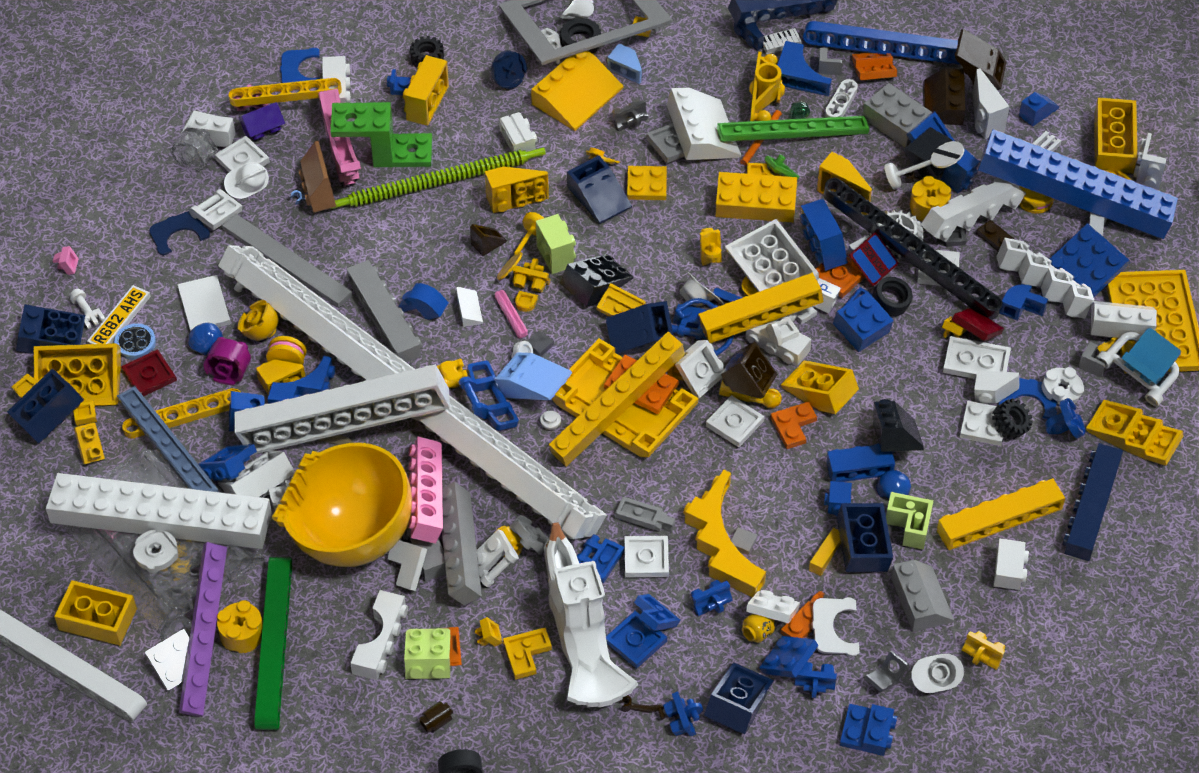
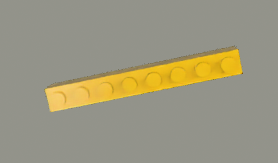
M667 332L549 443L552 455L567 467L685 355L683 344L670 332Z

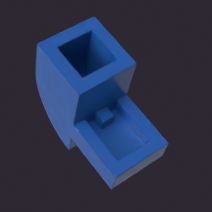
M416 283L411 291L403 295V300L398 307L403 312L417 309L425 319L429 320L441 317L449 302L435 288L426 284Z
M1016 285L1006 292L999 314L1017 321L1023 310L1043 316L1048 299L1031 293L1032 286Z

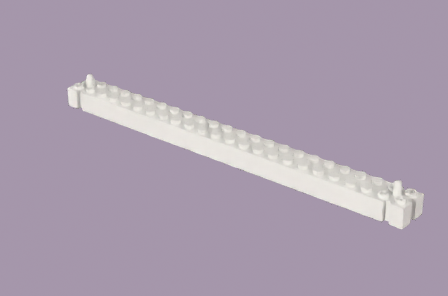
M228 245L218 266L224 270L225 275L237 280L234 290L241 292L243 288L249 289L254 297L270 303L280 313L281 318L292 322L294 328L305 332L310 340L322 345V349L335 355L337 361L352 368L351 371L354 374L362 376L366 380H372L386 375L414 370L413 367L273 261L263 257L264 254L253 246H243L241 248ZM450 395V409L412 417L425 424L427 430L438 434L441 441L451 444L458 454L468 457L471 464L481 467L486 471L485 474L488 477L499 481L504 489L516 494L518 500L533 507L532 510L535 513L546 517L549 524L552 525V523L559 522L566 538H586L597 534L607 514L595 505L589 504L586 498Z

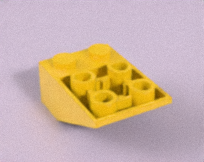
M504 166L485 171L486 198L493 213L504 212L508 209L523 207L527 204L549 199L547 171Z

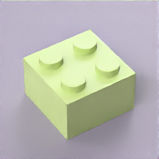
M558 214L536 221L537 248L550 272L554 274L565 270L567 264L573 263L576 258L574 251L576 242L572 234L569 235L566 222L562 221Z

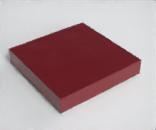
M973 308L955 313L952 318L953 322L983 341L1001 335L1004 330L1002 326Z
M158 349L121 366L132 387L135 386L143 397L177 381L175 374Z

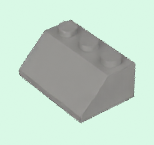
M917 560L893 564L891 579L912 632L954 622L932 566Z

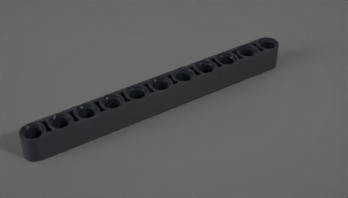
M837 178L827 180L824 189V198L827 202L869 233L877 232L885 245L970 308H973L990 320L998 317L1002 301L996 294ZM861 212H866L868 215H863ZM927 258V259H930L931 261H930V262H927V261H925L924 259ZM940 270H944L947 273H941ZM955 282H961L963 285H958ZM988 306H993L996 309H990Z

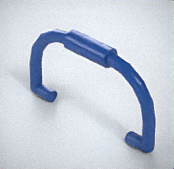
M694 298L675 309V313L681 319H684L685 315L681 311L694 303L705 304L711 309L718 306L709 300ZM734 335L728 337L726 343L719 349H714L716 356L730 346Z

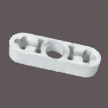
M846 79L841 82L826 107L825 118L844 116L857 94L858 85L854 80ZM843 99L846 101V103L841 104L838 103L837 100Z

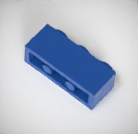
M879 443L871 446H856L849 449L827 451L826 465L831 481L847 482L881 477L885 472L894 470L895 461L892 451L881 452Z

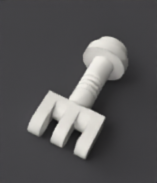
M75 289L70 293V300L73 304H78L86 315L84 326L89 330L92 328L89 321L94 326H97L99 323L96 318L98 317L103 322L105 317L99 308L91 310L85 301L86 294L83 290Z

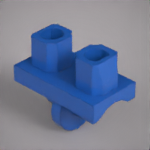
M719 580L711 582L709 589L705 591L698 588L691 592L695 613L698 616L714 609L717 613H721L724 611L723 605L733 601L728 581L721 583Z
M806 662L795 678V686H803V691H812V698H816L817 692L826 693V689L835 690L837 673H834V666L832 664H823L821 672L812 671L813 664Z
M678 691L672 693L673 699L663 704L669 718L677 714L680 717L670 722L672 732L676 736L688 733L689 736L696 735L691 717L693 721L700 719L699 714L703 712L702 704L694 703L693 699H688V705H686L685 700L680 697Z

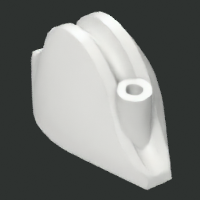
M573 0L560 18L572 20L574 18L589 19L594 11L593 1Z

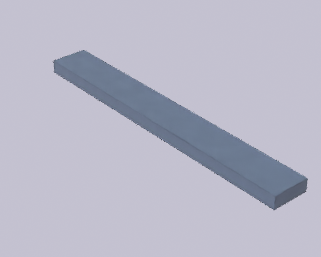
M135 386L117 395L121 405L188 489L219 492L218 488Z

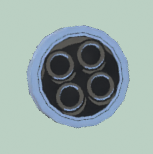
M130 324L118 331L114 343L121 347V355L126 359L136 360L154 350L156 338L150 327L144 324Z

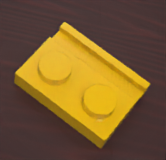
M610 283L596 310L610 317L645 305L646 301Z

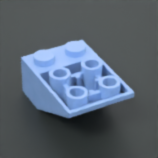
M517 352L494 380L505 398L550 400L555 396L560 387L566 383L572 371L533 353Z

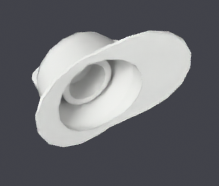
M249 162L230 171L224 179V187L230 196L242 199L264 189L268 184L269 176L267 170L261 164Z
M688 272L690 278L680 289V294L686 301L702 298L709 301L715 300L719 304L724 305L721 299L700 284ZM694 303V304H692V305H693V306H703V305H705V304Z
M939 654L922 658L914 664L911 671V679L914 686L925 693L952 689L962 681L964 676V668L961 661L951 654Z

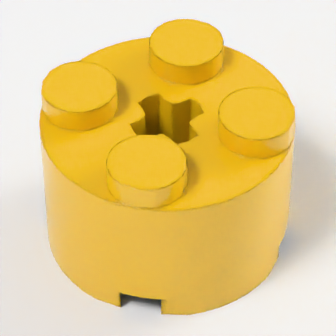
M926 176L915 183L910 198L912 215L916 216L917 220L923 222L931 208L936 206L942 207L948 204L951 198V188L932 176Z
M242 600L230 604L218 613L217 627L220 640L227 650L247 653L260 645L263 629L262 618L259 610L250 604L249 601Z

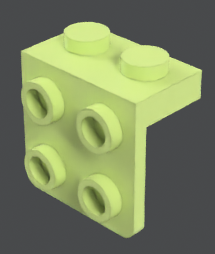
M408 629L406 631L404 656L406 679L450 678V629Z

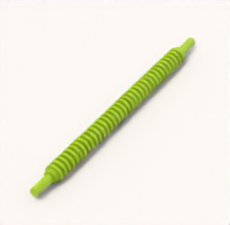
M544 147L527 152L519 149L517 152H508V156L504 153L503 156L500 154L498 157L493 156V158L488 157V159L476 160L474 164L469 162V165L464 163V166L460 164L459 167L456 165L454 168L440 169V173L436 170L435 174L432 171L430 175L425 173V176L420 174V177L417 175L415 178H405V181L404 179H401L400 182L397 180L395 181L396 185L394 181L391 182V186L389 183H386V187L384 184H381V189L377 185L376 190L373 186L371 191L370 188H366V192L364 189H361V193L357 190L356 194L353 191L347 195L348 197L335 200L336 207L331 209L346 205L358 207V202L362 206L363 201L366 205L368 200L369 203H373V199L374 202H378V198L379 201H382L383 197L386 200L388 196L393 198V195L394 197H397L398 194L401 196L403 193L405 195L407 190L409 193H412V189L414 192H417V187L421 191L422 186L425 190L427 186L432 188V185L433 187H437V184L441 186L442 183L445 185L447 182H456V177L460 181L461 177L464 180L466 176L471 178V175L472 177H476V174L480 176L481 173L484 175L485 171L490 169L523 165L528 159L546 155Z

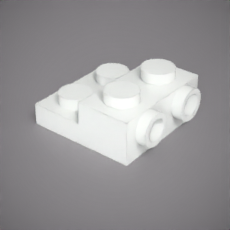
M698 340L685 351L686 355L675 364L692 394L698 398L722 379L721 373L724 370L722 361L718 359L712 344L708 340Z

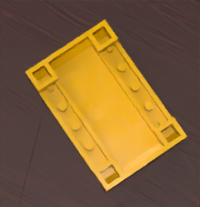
M598 338L569 369L572 371V374L566 383L555 393V396L552 398L554 403L576 418L606 391L604 383L622 359L620 355L615 353V347ZM683 388L679 391L675 389L659 414L633 403L602 434L639 457H650L698 404L699 398Z

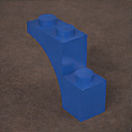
M323 356L318 367L304 378L286 383L273 382L268 396V404L327 389L330 390L329 381L335 375L332 357Z

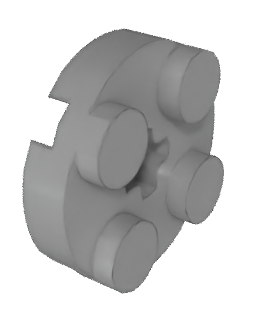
M520 515L510 525L511 530L522 538L520 543L529 550L532 547L541 555L544 552V546L548 539L539 527L535 529L531 526L532 521Z

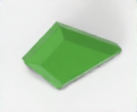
M779 154L776 159L770 156L765 157L766 164L774 172L782 176L797 177V180L800 176L783 163L786 159L783 155Z

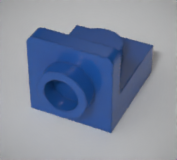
M392 69L391 76L387 77V87H390L391 95H403L405 88H408L411 78L398 77L396 69Z

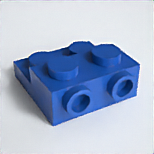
M254 444L226 446L198 465L210 480L218 481L224 478L232 480L239 476V472L246 469L244 462L250 460V456L256 453L257 450Z
M849 703L840 746L884 756L886 748L891 749L893 736L889 735L890 729L895 730L898 716L893 715L894 709L872 704L871 708Z

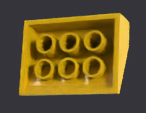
M584 51L567 57L531 89V101L533 106L576 131L619 93L624 86L595 55Z
M117 343L34 346L35 379L41 380L53 368L83 397L84 400L82 402L94 401L95 406L118 405L117 395H119L121 347Z

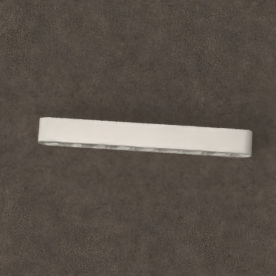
M0 610V642L129 722H133L147 706L145 699L138 693Z

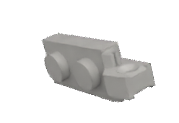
M622 497L615 512V518L657 531L662 529L673 532L675 527V518L667 516V513L663 512L662 508L630 498Z

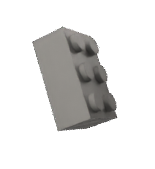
M890 83L867 100L863 107V116H865L867 122L903 147H907L911 143L906 134L932 113Z

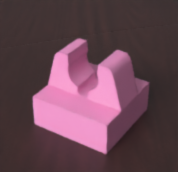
M67 246L63 247L61 252L54 255L53 263L58 262L57 268L63 269L67 275L75 274L79 258L71 247Z

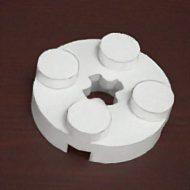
M1071 367L1048 370L1041 385L1044 395L1050 400L1053 398L1058 401L1057 404L1059 405L1060 401L1066 398H1070L1075 404L1084 392L1081 378L1076 374L1075 369ZM1060 384L1065 385V386H1066V389H1064L1063 386H1059V385H1060Z
M150 530L137 538L133 554L136 563L141 568L146 569L149 573H157L168 568L178 559V546L175 538L169 532L163 531L162 533ZM152 548H161L160 552L152 553Z

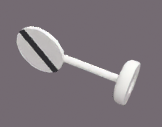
M956 141L947 142L933 152L930 160L898 171L893 163L885 164L887 179L894 190L898 189L902 183L901 175L931 164L937 168L949 167L961 159L964 154V147Z

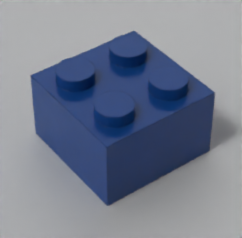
M866 292L836 312L833 324L851 345L860 352L888 334L894 320L870 293Z

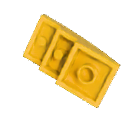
M1108 400L1102 401L1086 427L1087 432L1135 456L1165 466L1184 437L1182 430L1163 426V420L1143 415L1142 409Z

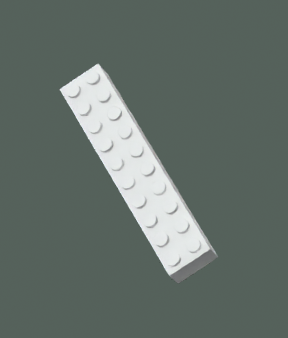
M436 364L237 411L235 412V434L243 445L254 444L257 450L254 454L450 409L449 388Z
M57 473L46 506L49 521L54 524L143 534L150 530L162 533L166 531L176 539L263 549L272 514L269 498Z

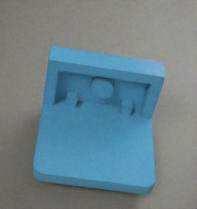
M1148 328L1129 353L1126 351L1122 356V359L1125 361L1123 365L1132 372L1136 369L1142 373L1140 378L1149 385L1151 382L1158 384L1181 355V350L1152 328Z

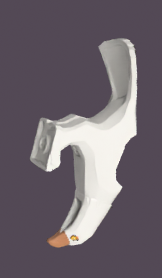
M559 522L552 523L550 536L544 546V554L548 574L549 607L552 609L562 650L572 670L567 700L576 703V705H587V707L609 706L631 694L638 686V683L610 660L605 634V615L602 606L605 592L600 575L596 569L595 561L579 563L574 548L565 537Z

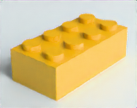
M1097 98L1094 112L1095 167L1104 171L1110 170V172L1117 170L1123 173H1134L1138 158L1136 100Z
M719 172L715 217L764 221L777 219L778 222L794 223L797 177Z

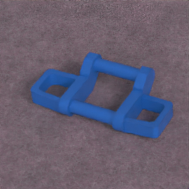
M489 361L469 364L467 367L468 376L462 377L459 380V385L465 390L472 404L473 413L478 417L488 419L498 431L517 427L519 419L510 402H507L494 380L496 376ZM484 369L489 376L475 379L473 371ZM492 389L498 404L487 406L484 403H480L475 392ZM508 414L511 419L510 421L499 422L496 416Z

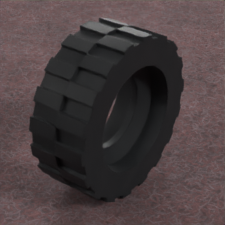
M588 18L568 20L560 30L561 46L564 47L576 43L577 41L571 38L573 34L586 33L592 38L601 35V29H599V25L595 21H591ZM600 47L593 48L587 51L590 53L597 52V49H599Z

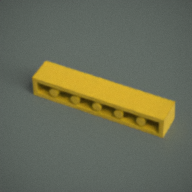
M812 272L699 313L698 315L701 328L708 342L713 343L818 305L824 301L822 289Z
M1053 478L1047 481L1042 480L1036 485L1020 488L1014 493L1003 494L997 499L984 501L975 507L964 508L958 513L945 515L938 521L937 532L949 551L1062 510L1065 496Z

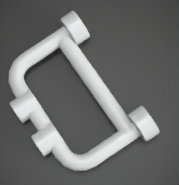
M1126 332L1117 339L1107 352L1101 351L1096 359L1104 362L1106 369L1115 363L1150 390L1145 395V399L1153 406L1158 407L1163 401L1162 395L1177 379L1179 367L1174 362L1170 367L1171 373L1160 386L1153 382L1149 385L1140 378L1142 373L1136 369L1132 372L1123 365L1125 361L1116 354L1128 340L1137 342L1142 336L1136 332Z

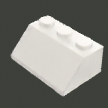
M1093 301L1091 305V335L1119 338L1126 332H1136L1143 335L1148 328H1152L1155 331L1157 310L1149 306Z
M270 450L245 465L246 469L239 472L238 477L232 480L224 478L218 482V485L228 494L264 497L269 495L268 489H272L279 484L284 485L286 480L290 481L295 471L284 452Z

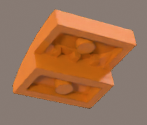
M877 53L852 54L854 68L860 80L897 77V69L893 65V56L890 53H886V55Z

